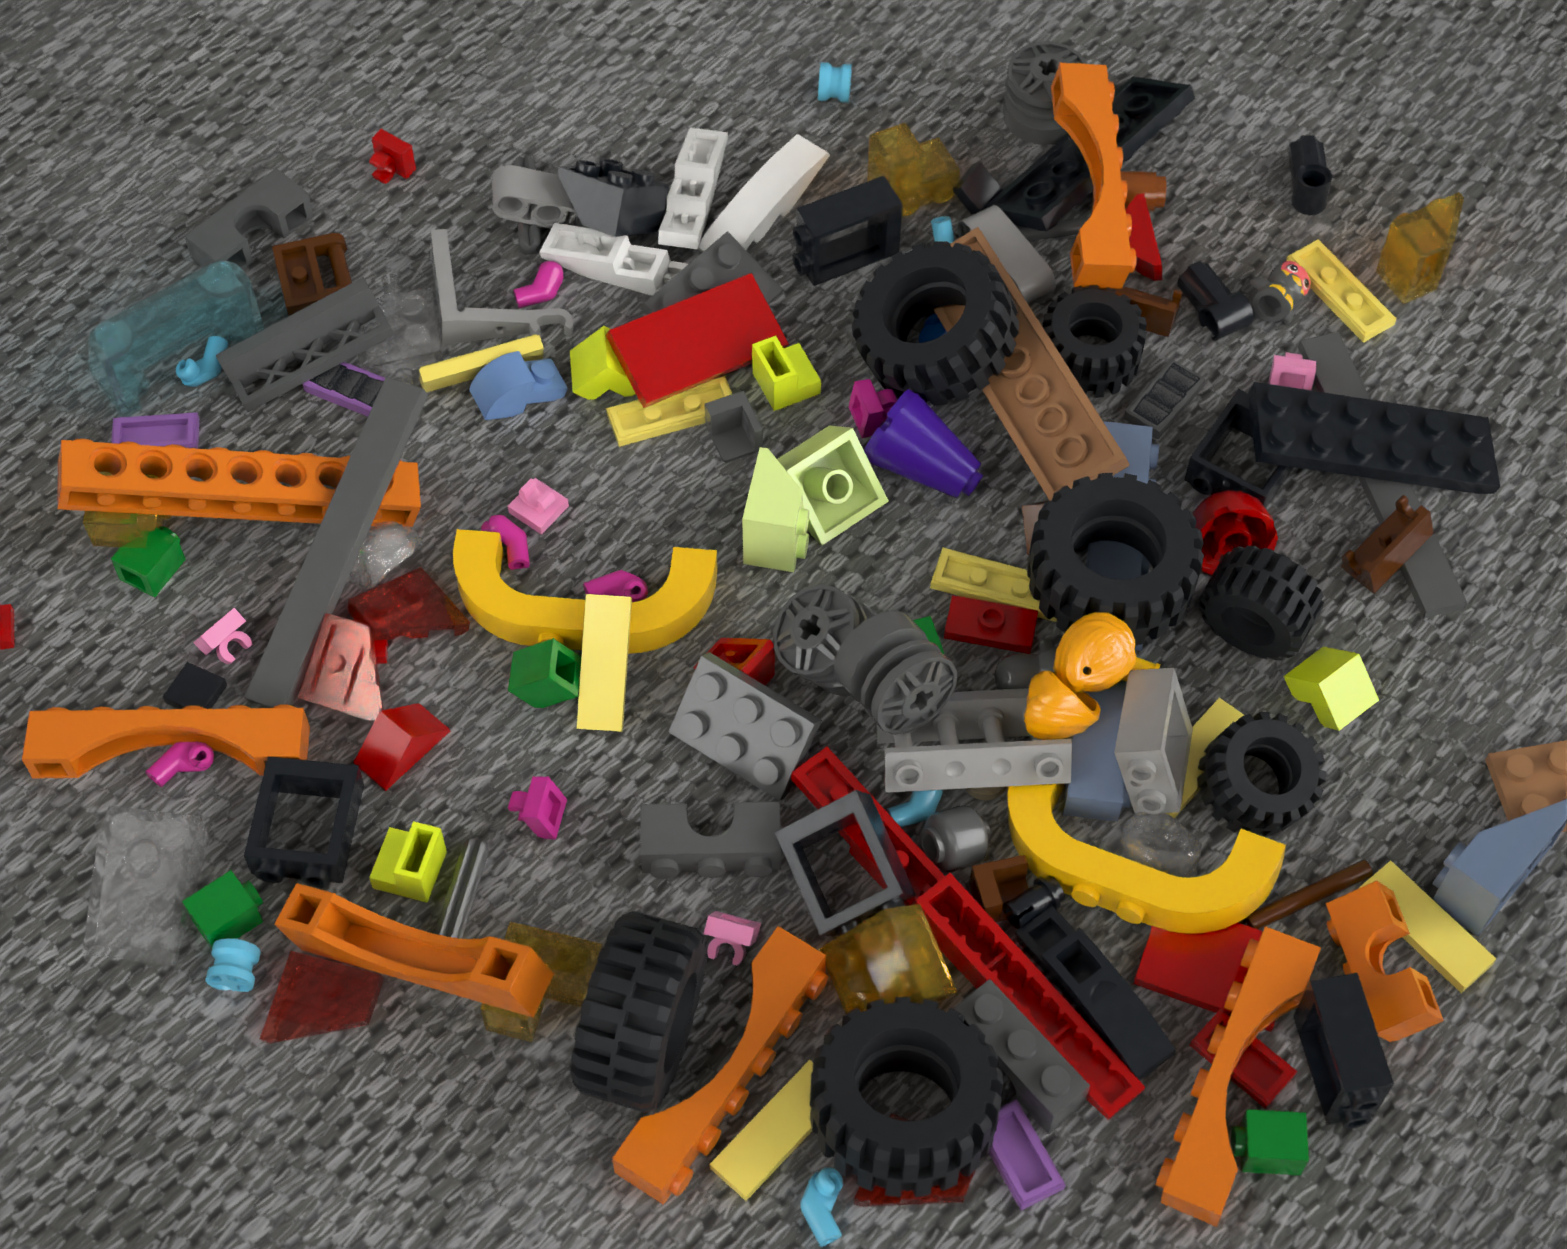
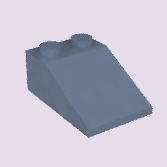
M1567 799L1483 830L1474 837L1468 846L1460 841L1450 852L1443 863L1445 865L1432 883L1438 888L1433 900L1455 921L1478 937L1560 836L1567 824Z

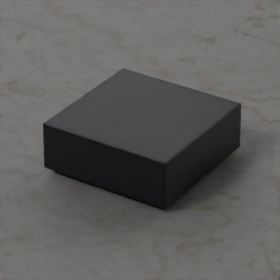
M980 161L971 164L952 191L968 211L974 215L984 210L985 206L1003 189Z
M187 662L163 695V699L166 704L177 709L192 705L212 709L227 687L225 678Z

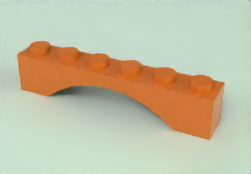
M1060 63L1051 85L1054 120L1071 136L1081 150L1089 167L1093 184V209L1091 217L1080 228L1070 251L1074 287L1081 286L1082 288L1098 285L1099 288L1122 289L1128 274L1133 273L1135 270L1136 251L1134 248H1130L1129 243L1132 219L1131 215L1125 212L1127 182L1126 180H1121L1120 170L1123 163L1122 147H1117L1116 142L1119 118L1112 111L1115 88L1114 83L1108 80L1107 65Z
M285 704L276 705L273 708H250L244 705H233L227 709H205L193 705L182 709H159L153 706H142L137 710H114L109 707H95L92 710H68L61 707H52L46 711L29 712L22 761L32 778H79L97 765L124 753L146 747L174 745L177 742H202L209 745L213 751L228 755L244 763L258 775L263 776L267 757L307 760L310 725L304 708H296Z
M296 883L274 923L302 951L532 1018L554 976L551 969L531 947L492 936L481 939H462L426 932L378 915L335 893Z
M777 926L751 963L753 988L751 1012L743 1037L730 1060L708 1084L690 1098L665 1111L640 1118L612 1158L615 1174L663 1205L671 1193L678 1197L685 1190L694 1173L689 1167L699 1153L707 1156L715 1147L722 1132L717 1127L727 1113L735 1116L739 1112L749 1094V1090L745 1089L746 1085L754 1074L762 1077L766 1073L776 1055V1051L772 1050L780 1036L783 1035L789 1038L794 1033L802 1018V1013L799 1012V1009L808 997L816 1000L828 981L829 976L825 974L826 955Z
M1266 926L1260 941L1250 938L1241 962V966L1249 968L1243 984L1236 981L1232 984L1224 1006L1225 1009L1232 1011L1226 1027L1217 1024L1207 1050L1215 1054L1213 1063L1209 1071L1200 1068L1190 1094L1198 1098V1102L1192 1115L1183 1112L1174 1134L1173 1140L1181 1143L1176 1159L1173 1160L1166 1157L1155 1185L1164 1189L1160 1203L1215 1227L1218 1226L1238 1171L1230 1147L1226 1124V1099L1230 1077L1242 1053L1255 1037L1278 1017L1297 1008L1309 983L1321 947Z

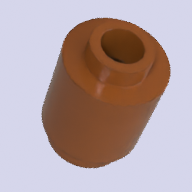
M1120 171L1121 180H1126L1127 182L1125 210L1133 198L1141 193L1145 194L1149 212H1154L1155 208H1164L1166 201V176H1157L1156 172Z

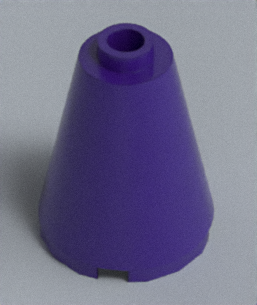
M907 389L887 413L888 418L881 428L878 427L864 449L870 464L956 499L962 492L970 496L983 478V475L978 472L981 463L918 393Z

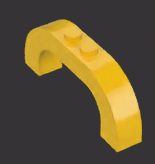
M457 529L453 548V564L459 593L467 611L480 626L501 639L520 645L532 646L554 638L569 649L582 650L585 600L527 595L512 589L500 577L504 555L500 533ZM673 547L670 572L664 585L652 596L641 601L632 602L628 654L643 653L665 647L685 636L700 622L706 614L715 592L718 572L717 550Z
M1064 783L1008 786V824L1010 835L1019 856L1026 855L1030 871L1037 877H1054L1061 885L1064 893L1071 895L1076 902L1087 907L1100 906L1108 909L1129 923L1140 924L1142 922L1166 931L1187 934L1207 933L1227 928L1245 919L1258 909L1272 891L1283 865L1285 844L1240 829L1230 855L1219 868L1199 877L1185 878L1173 876L1083 843L1066 834L1056 823L1052 814L1064 789Z

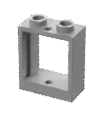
M1175 668L1131 670L1128 674L1114 753L1134 814L1177 813L1181 809L1193 728Z

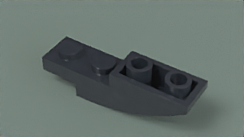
M1053 906L1015 932L1017 942L1071 1000L1080 1016L1139 1080L1176 1054V1049L1164 1031L1116 968L1080 927L1075 930Z

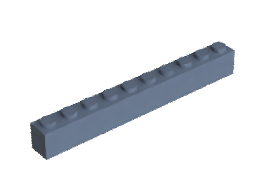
M1103 421L1130 466L1113 475V477L1124 478V474L1127 473L1137 475V480L1148 483L1149 480L1156 482V479H1149V469L1156 470L1159 454V445L1152 444L1153 427ZM1098 541L1088 544L1086 566L1099 575L1112 579H1132L1149 572L1150 562L1137 549L1127 544L1116 541ZM1143 644L1136 645L1134 651H1142ZM1084 667L1083 673H1086L1088 668ZM1123 680L1106 690L1099 692L1085 691L1099 703L1101 712L1099 720L1086 731L1070 737L1072 741L1071 783H1066L1063 815L1118 822L1121 808H1130L1131 802L1114 753L1127 682Z

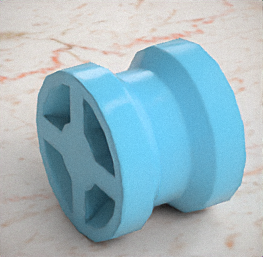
M821 62L818 101L838 98L840 102L849 103L852 64L832 67L830 63Z
M227 938L215 941L211 952L215 960L214 965L207 970L205 979L207 984L218 990L251 991L255 982L252 968L259 962L260 949L252 943L239 939Z

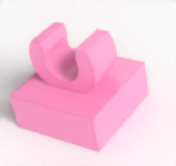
M1285 352V357L1274 355L1268 384L1312 390L1316 373V361L1302 359V354Z
M530 478L519 490V495L508 505L509 514L542 535L569 507L567 498L538 479Z
M235 608L193 642L205 655L216 647L219 660L225 664H231L236 660L227 649L229 641L238 642L246 650L253 645L251 638L246 633L235 631L246 622Z
M719 911L708 915L704 934L715 937L708 946V957L715 959L719 953L720 945L728 943L735 951L732 964L738 966L746 956V946H751L756 942L761 923Z

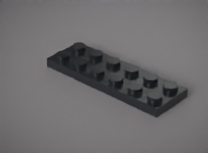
M1132 76L1115 91L1112 111L1119 118L1116 142L1117 147H1122L1123 163L1128 161L1148 140L1154 138L1160 129L1170 120L1177 117L1195 99L1191 85ZM1067 133L985 206V209L993 205L998 206L1014 225L1046 232L1055 227L1062 217L1072 208L1079 205L1093 190L1089 167L1081 150L1071 136Z
M1254 382L1248 390L1256 462L1475 494H1495L1500 488L1488 417Z

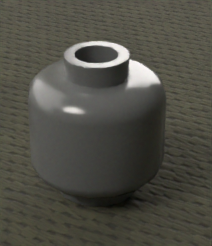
M956 806L933 813L926 819L923 830H921L919 835L920 848L941 870H958L979 863L985 858L988 842L991 840V829L987 820L971 807Z

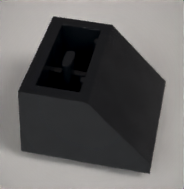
M600 158L599 163L577 160L576 165L559 167L558 177L583 226L614 237L659 231L663 220L669 184L655 180L654 173L640 169H632L631 172L622 169V162L608 158Z

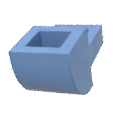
M516 351L502 355L484 366L473 379L469 391L484 419L491 420L521 414L524 412L527 404L555 401L565 397L568 388L551 358L524 361L520 352Z

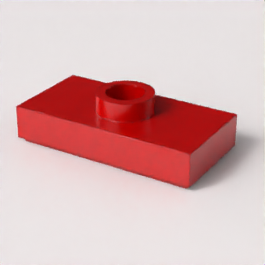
M952 595L944 639L1030 654L1038 610Z

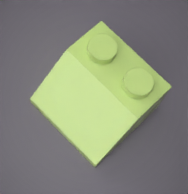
M828 426L777 459L802 489L803 509L810 510L807 531L820 545H824L889 502L853 428Z
M760 447L742 518L743 564L794 572L797 558L805 559L807 554L809 534L806 532L810 510L803 509L802 489L768 448Z

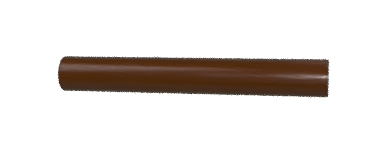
M1363 859L1255 910L1243 920L1249 927L1258 930L1371 877L1373 875L1372 868Z

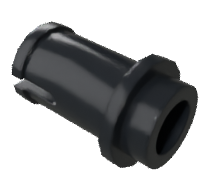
M1040 876L1034 879L1032 887L1010 901L1003 903L1002 909L1006 914L1010 911L1013 912V914L1006 918L1014 928L1019 930L1049 907L1053 906L1056 910L1059 909L1060 902L1065 899V894L1061 885L1054 877L1047 876L1043 878Z

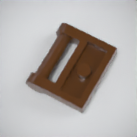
M329 233L272 246L288 316L352 283L345 257L347 245L344 236L340 233ZM326 255L329 257L336 287L324 289L317 256Z

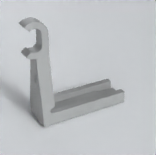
M447 229L430 230V260H432L442 345L527 333L530 336L540 335V326L556 323L564 325V334L571 337L573 333V317L568 311L561 308L514 310L464 307V311L459 312L457 310Z

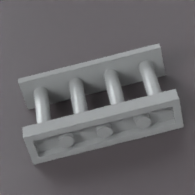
M1029 688L953 692L950 700L934 718L924 726L909 733L893 735L883 731L876 723L877 744L894 743L895 745L894 748H884L885 793L1071 783L1072 741L1071 739L1041 740L1034 738L1027 732L1024 714ZM1031 736L1032 741L1005 742L1004 737ZM963 739H986V743L959 744L958 741ZM940 741L941 745L913 747V742Z

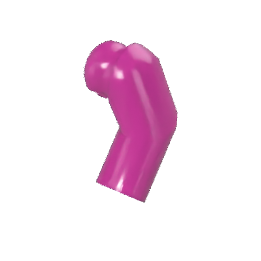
M545 261L540 265L533 284L513 289L518 309L550 301L556 296L564 279L561 265L554 261Z
M504 515L490 516L489 520L482 524L481 531L500 533L501 541L506 545L509 569L528 568L530 562L526 533Z
M617 570L583 583L586 594L632 597V602L644 600L648 595L646 582L624 570Z
M177 742L151 765L145 773L162 788L177 772H199L208 769L214 761V752L206 743Z

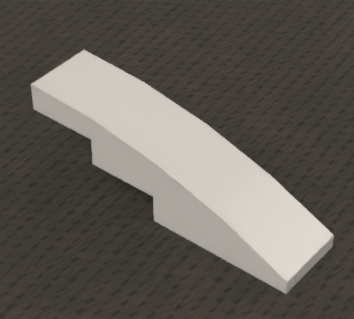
M689 128L675 163V178L667 195V209L659 228L658 244L698 250L711 209L728 139V132Z
M796 134L761 167L732 199L702 237L698 249L704 252L727 231L745 250H747L752 241L758 243L779 215L784 217L791 211L829 158V153Z
M559 223L553 224L539 252L541 258L557 262L561 267L579 275L648 295L655 294L689 265L688 263L670 261L667 250L631 245L628 235L614 237L591 228Z

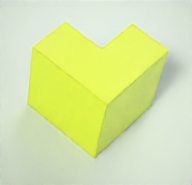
M602 326L570 350L572 391L588 400L597 399L609 389L624 397L636 394L606 337L607 332L611 330L606 326Z
M773 336L752 344V373L774 411L821 394V379L800 343L783 348L778 338Z
M1322 647L1283 676L1291 695L1299 701L1311 703L1319 722L1326 728L1340 731L1379 701L1359 653Z
M413 821L409 832L389 827L369 877L372 888L428 903L447 853L441 828Z

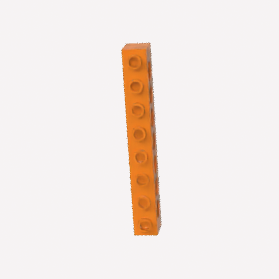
M83 438L73 441L61 440L58 458L57 509L321 524L351 456L336 458L321 457L312 453L298 455L274 454L267 450L243 452L230 451L222 447L196 449L185 448L176 444L150 446L130 441L119 444L103 443ZM399 461L371 527H413L421 508L418 463ZM99 472H109L112 476L102 475ZM151 474L157 476L158 478H149L145 475ZM190 477H197L202 479L203 481H196L191 479ZM236 480H243L248 484H242L237 482ZM279 482L287 483V484L291 485V487L284 486V485L280 484ZM324 485H329L335 489H329Z

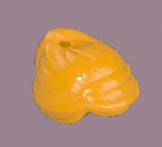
M1094 612L1081 617L1063 634L1056 649L1053 665L1055 676L1074 694L1083 691L1099 692L1113 687L1125 678L1135 665V639L1127 623L1109 612ZM1087 666L1088 671L1083 673L1084 667Z
M1044 670L1031 679L1026 698L1024 722L1027 732L1034 738L1041 740L1069 738L1086 731L1099 720L1101 712L1099 703L1085 691L1074 694L1055 676L1054 672Z

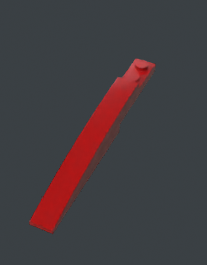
M828 746L795 769L791 775L793 783L817 809L855 790L870 794ZM871 795L916 894L915 897L904 902L906 909L903 911L976 989L989 979L992 980L1090 1085L1086 1099L1107 1120H1110L1143 1092L1146 1087L951 873L945 876ZM858 821L838 831L850 845L849 853L883 889L888 888Z

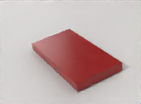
M752 273L613 328L606 334L643 409L751 364L752 344L776 336L783 348L789 345Z

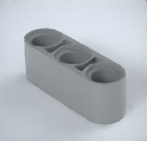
M515 165L501 166L493 172L492 210L498 217L550 229L554 223L586 227L582 225L557 174Z
M993 205L958 222L957 232L959 238L979 227L1027 303L1055 290V277L1047 262L998 206Z

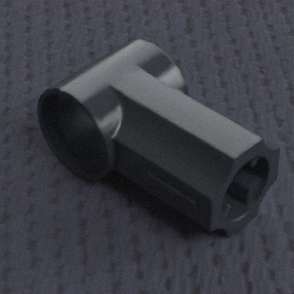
M1301 135L1298 140L1290 142L1288 148L1293 187L1291 203L1298 212L1304 215H1317L1326 208L1332 182V173L1326 165L1323 142L1318 141L1315 135Z
M1195 262L1189 265L1186 271L1179 276L1177 286L1199 312L1200 324L1202 327L1207 326L1214 335V337H1211L1213 341L1230 335L1253 323V310L1246 296L1238 291L1231 293L1208 263Z

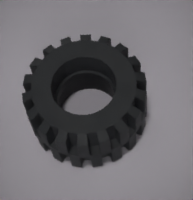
M1090 285L1087 290H1083L1079 286L1072 288V294L1064 291L1058 295L1057 302L1052 301L1049 304L1047 313L1044 314L1042 327L1085 394H1087V391H1094L1095 398L1104 397L1105 389H1109L1113 395L1120 392L1121 383L1127 387L1132 382L1133 375L1137 376L1147 335V323L1145 317H1140L1142 310L1137 304L1130 305L1131 298L1127 295L1118 296L1115 294L1116 290L1109 287L1105 291L1099 290L1098 285ZM1084 335L1097 336L1106 340L1108 344L1090 345L1078 340L1076 337Z
M1247 545L1246 548L1235 547L1231 552L1228 551L1223 556L1201 593L1198 605L1199 610L1203 613L1202 618L1205 623L1210 625L1211 630L1231 646L1262 659L1283 660L1284 657L1291 658L1296 652H1299L1323 609L1324 602L1322 598L1324 596L1322 590L1317 587L1318 583L1316 580L1308 575L1306 569L1300 564L1291 561V558L1275 553L1271 549H1259L1256 546Z
M1258 712L1254 717L1251 714L1242 716L1236 722L1231 723L1204 750L1206 755L1199 761L1198 769L1204 772L1197 778L1198 788L1206 789V793L1201 796L1205 806L1212 804L1216 811L1211 815L1217 821L1222 818L1227 820L1226 828L1234 833L1241 827L1257 835L1263 832L1264 837L1274 835L1279 830L1284 831L1309 813L1315 807L1314 803L1323 794L1324 790L1319 787L1326 782V771L1319 770V766L1325 762L1323 753H1315L1313 747L1318 743L1311 735L1309 738H1306L1301 733L1305 727L1298 722L1292 726L1287 724L1288 717L1278 713L1273 719L1270 718L1269 712ZM1244 756L1260 758L1273 769L1278 780V795L1265 793L1250 782L1244 769Z

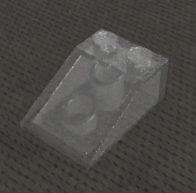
M117 806L108 807L96 847L83 955L176 966L189 920V915L182 901L197 890L210 843L209 834L200 816Z

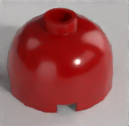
M1231 490L1215 493L1201 501L1192 513L1197 521L1195 528H1198L1202 533L1204 544L1201 552L1204 554L1201 570L1205 573L1213 575L1220 563L1218 560L1221 555L1224 556L1235 547L1246 548L1248 545L1256 546L1259 549L1267 548L1273 551L1275 549L1278 536L1274 520L1259 499L1249 494Z

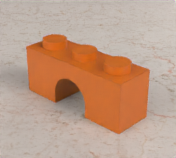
M1376 880L1325 903L1331 917L1327 921L1328 931L1335 944L1339 947L1342 946L1347 960L1346 963H1343L1344 974L1357 973L1378 1036L1389 1042L1397 1041L1443 1022L1444 1019L1428 978L1411 967L1390 975H1386L1384 971L1383 955L1387 947L1393 941L1410 934L1394 891Z

